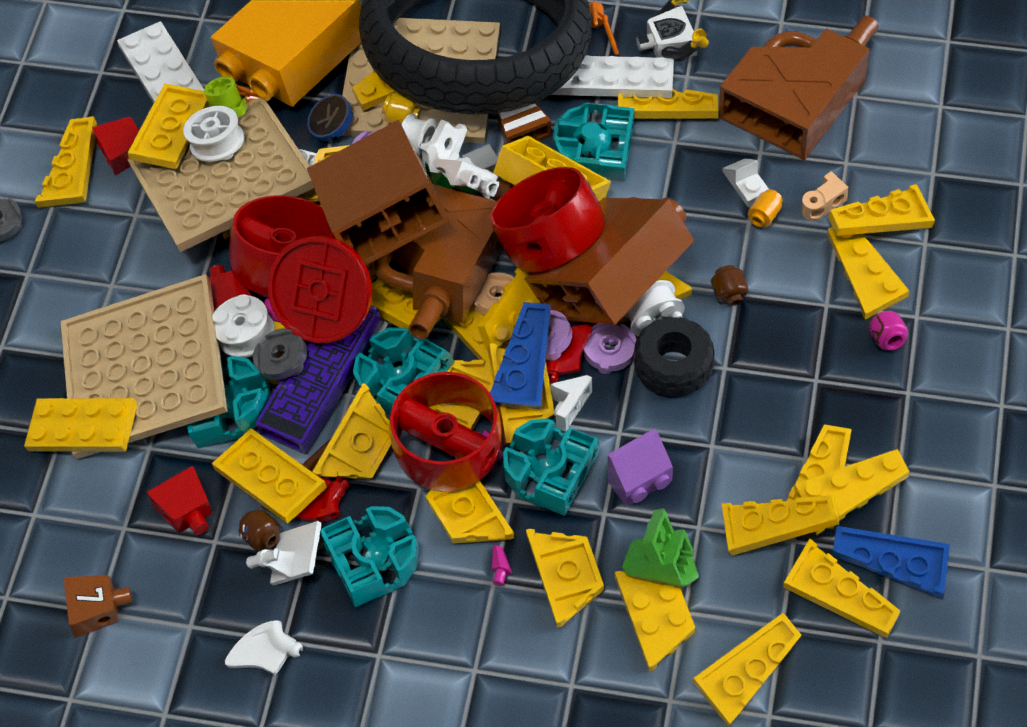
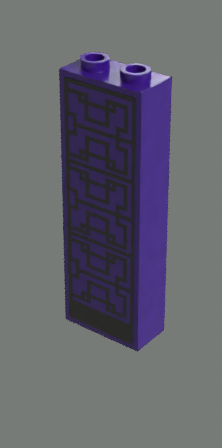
M371 305L363 323L353 333L341 340L331 343H313L304 340L307 346V357L303 363V371L298 375H291L288 378L281 379L255 423L261 436L305 455L308 454L354 375L355 357L359 352L363 355L366 354L370 347L369 340L378 333L383 324L380 312L375 306Z

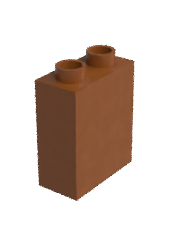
M399 120L307 168L333 235L336 239L343 241L353 248L362 258L365 265L450 221L415 148Z
M603 197L599 203L604 214L605 226L595 243L585 252L563 265L544 271L530 272L524 278L540 303L550 304L551 310L564 314L567 320L615 325L695 241L684 224L687 218L685 211L676 201L670 198Z

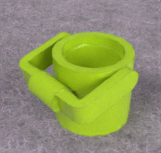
M227 76L219 77L210 81L205 86L204 93L210 105L209 107L225 106L231 108L237 117L243 116L248 108L247 99L241 98L233 78Z

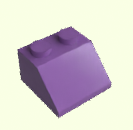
M655 428L608 454V483L625 506L633 502H641L649 493L656 489H664L672 481L673 466Z

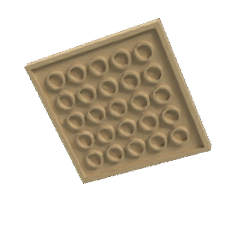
M398 18L393 25L409 42L437 55L465 60L497 59L501 29L500 23ZM362 43L349 55L342 96L352 105L353 119L349 128L341 136L357 137L364 131L369 130V133L376 132L377 129H382L391 124L385 120V114L382 113L384 103L363 111L353 94L352 87L374 71L364 53ZM418 104L417 108L421 109L420 120L427 121L429 118L436 119L438 124L441 120H444L453 127H456L458 124L465 125L467 132L463 143L485 144L489 114H458V112H445Z
M260 97L248 102L246 113L238 117V126L243 130L244 141L229 160L213 162L198 160L192 155L190 144L177 169L127 159L179 252L230 229L237 210L251 200L273 195L296 197L314 188L307 168L310 167L268 103Z
M207 274L61 321L67 398H134L138 405L128 443L228 412L219 343L216 338L215 323L212 317L214 305L211 282ZM72 451V455L76 459L98 453Z

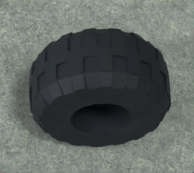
M666 317L652 322V324L640 332L635 342L634 365L636 374L642 383L655 393L673 397L691 394L700 389L709 380L712 373L714 345L710 335L698 323L682 317ZM677 352L685 355L686 358L670 361L662 356L666 353Z

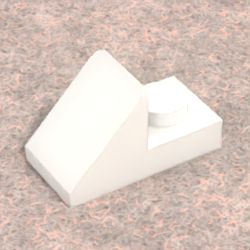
M742 159L722 169L747 207L752 206L760 193L768 189L758 175L757 160Z
M588 375L550 385L552 399L559 402L554 411L556 428L564 432L567 431L592 393V377Z

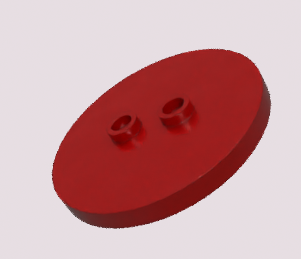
M314 235L292 242L278 254L268 276V296L277 319L286 329L292 330L293 335L300 336L308 342L331 343L350 335L363 323L372 302V282L367 266L353 248L336 238Z

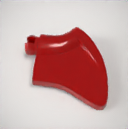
M585 324L571 327L573 331L571 342L561 353V356L554 361L545 359L550 385L558 382L560 375L581 372V355L593 332L591 325Z
M320 477L325 481L327 488L294 519L308 522H324L338 518L340 516L338 504L346 494L345 490L349 488V482L346 479L343 480L342 477H338L335 482Z

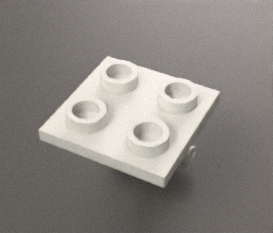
M316 521L280 533L277 547L274 550H261L257 555L248 557L246 560L247 566L251 567V569L257 566L272 569L270 584L273 586L313 574L322 523Z

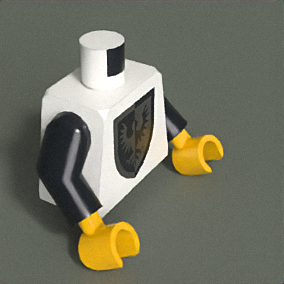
M669 0L660 11L647 21V34L636 37L639 51L652 48L656 58L664 57L682 62L688 57L697 56L698 46L700 48L708 46L707 33L703 29L693 31L683 7L678 6L679 3L684 4L689 0Z

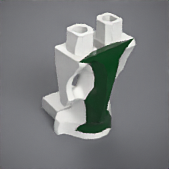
M441 120L430 141L420 146L422 150V164L428 176L431 177L432 184L487 199L490 196L494 197L499 187V182L496 181L498 176L488 170L475 166L468 157L459 158V151L467 132L466 126L458 124L456 127H453L449 122ZM447 138H449V145L447 148H445V141Z

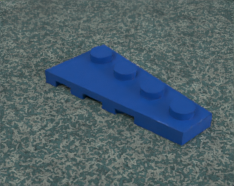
M523 303L512 332V337L505 350L502 363L490 391L496 406L541 409L551 310L550 304Z
M841 526L836 527L832 556L943 599L950 544Z

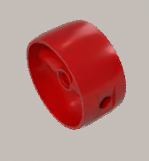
M557 167L544 170L520 181L501 196L494 205L490 215L494 232L505 253L518 269L527 272L544 271L571 261L595 243L605 226L601 205L589 182L579 170L572 167Z
M286 195L260 197L241 206L234 215L230 229L229 259L231 271L236 280L249 290L268 296V276L275 258L286 246L301 238L314 235L335 238L322 207L309 200Z
M437 372L425 375L407 385L398 395L392 406L389 432L393 452L403 472L416 484L435 491L461 490L482 480L494 467L499 456L502 441L499 411L490 392L472 377L455 372ZM443 403H458L470 406L481 412L490 421L492 429L488 437L458 423L457 418L453 414L439 413L429 407ZM404 430L458 459L432 461L416 456L400 442L402 431ZM444 430H450L448 433H441Z

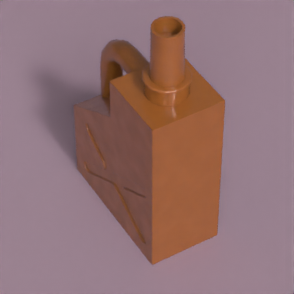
M863 16L847 36H842L827 28L818 39L797 31H785L774 35L763 47H751L720 86L718 118L805 161L865 82L870 50L865 46L878 30L877 21L870 16Z
M432 184L450 221L374 261L373 266L376 275L384 283L398 289L413 292V310L418 311L408 329L415 338L426 339L439 317L463 323L488 274H490L503 250L490 220L491 211L497 201ZM391 259L408 274L393 270L389 266Z

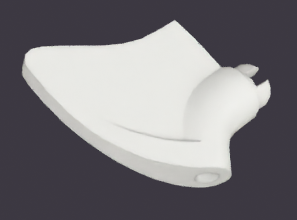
M270 621L255 627L244 635L229 652L225 659V664L228 668H259L276 676L287 657H299V651H303V646L283 632L281 621Z

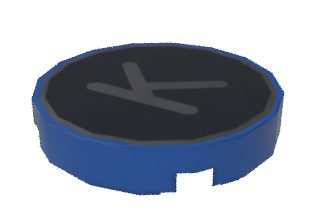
M339 94L327 95L319 100L308 116L307 126L309 132L319 141L325 142L332 141L330 138L335 136L337 138L349 128L353 119L351 103Z

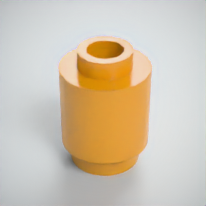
M767 189L765 192L760 193L748 210V217L751 223L757 227H768L782 208V196L772 189Z

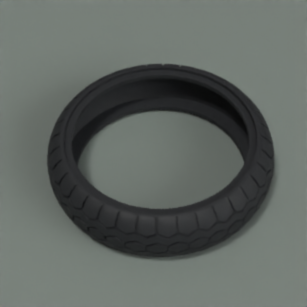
M363 0L359 17V32L364 53L374 71L387 85L413 102L440 111L458 112V114L502 113L529 106L550 96L568 82L579 69L587 53L592 31L591 12L587 0H526L541 8L557 24L558 27L547 39L515 55L497 59L465 60L445 57L426 51L409 42L394 28V23L404 12L423 0Z

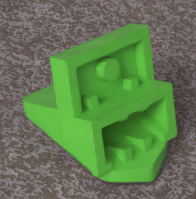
M664 508L654 510L650 522L647 524L644 538L632 541L622 565L624 572L631 577L681 588L688 586L699 577L695 561L692 557L694 551L685 530H673Z

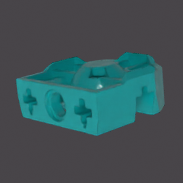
M583 103L581 106L569 109L555 122L553 133L554 150L582 166L588 167L591 171L608 180L625 181L634 129V108ZM595 110L599 111V114H603L602 122H590V113H594ZM612 137L619 138L618 151L612 150ZM582 139L585 140L584 145L580 143ZM587 152H592V156H595V159L584 158L582 154L587 155Z
M386 328L373 335L369 340L371 349L368 351V357L360 352L355 357L353 373L359 386L361 387L363 383L366 384L373 398L377 395V400H375L377 404L379 403L386 413L391 414L396 398L407 385L428 374L447 372L453 365L454 360L447 350L426 339L419 340L415 338L406 328ZM379 356L384 358L385 363L383 365H378L376 362ZM403 362V366L394 368L393 363Z
M237 356L227 357V368L222 367L223 378L230 377L232 380L229 381V385L224 383L228 412L187 424L188 434L197 448L241 438L249 429L256 427L255 423L268 403L271 393L266 379L249 359ZM235 418L238 428L235 429V432L231 433L230 430L227 431L226 419Z
M550 419L530 420L515 430L512 442L509 445L510 448L506 447L503 452L505 481L518 498L565 516L600 452V441L598 438L570 427L565 433H562L561 429L556 428L554 421ZM552 439L561 441L559 448L552 449V445H550ZM519 449V450H522V451H524V452H527V453H528V456L525 455V454H523V453H520V452H518V451H516V450ZM546 453L545 459L537 460V455ZM567 461L574 463L568 480L561 477L565 472ZM530 479L538 482L535 494L531 493V495H528L525 488Z
M371 506L365 509L366 515L362 516L360 521H352L349 516L320 530L321 541L354 607L405 586L408 579L417 569L418 541L405 517L390 507ZM370 526L373 531L369 533L370 537L365 538V536H362L360 538L358 531ZM405 535L407 536L406 538H403V539H401V540H399V541H397V542H394V540H396V539H399V538H401V537H403V536H405ZM363 546L367 550L365 557L360 555ZM351 551L353 552L354 560L360 566L353 570L350 569L344 555ZM391 567L397 579L391 585L389 583L384 585L379 572Z

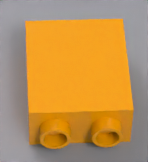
M251 0L210 37L218 56L214 61L215 69L221 77H231L235 82L240 80L248 84L253 92L265 101H269L274 97L293 107L361 43L359 32L361 2L360 0Z

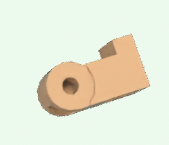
M832 171L823 177L822 186L815 191H809L803 195L801 210L803 217L810 221L821 219L830 213L831 209H835L847 201L849 187Z

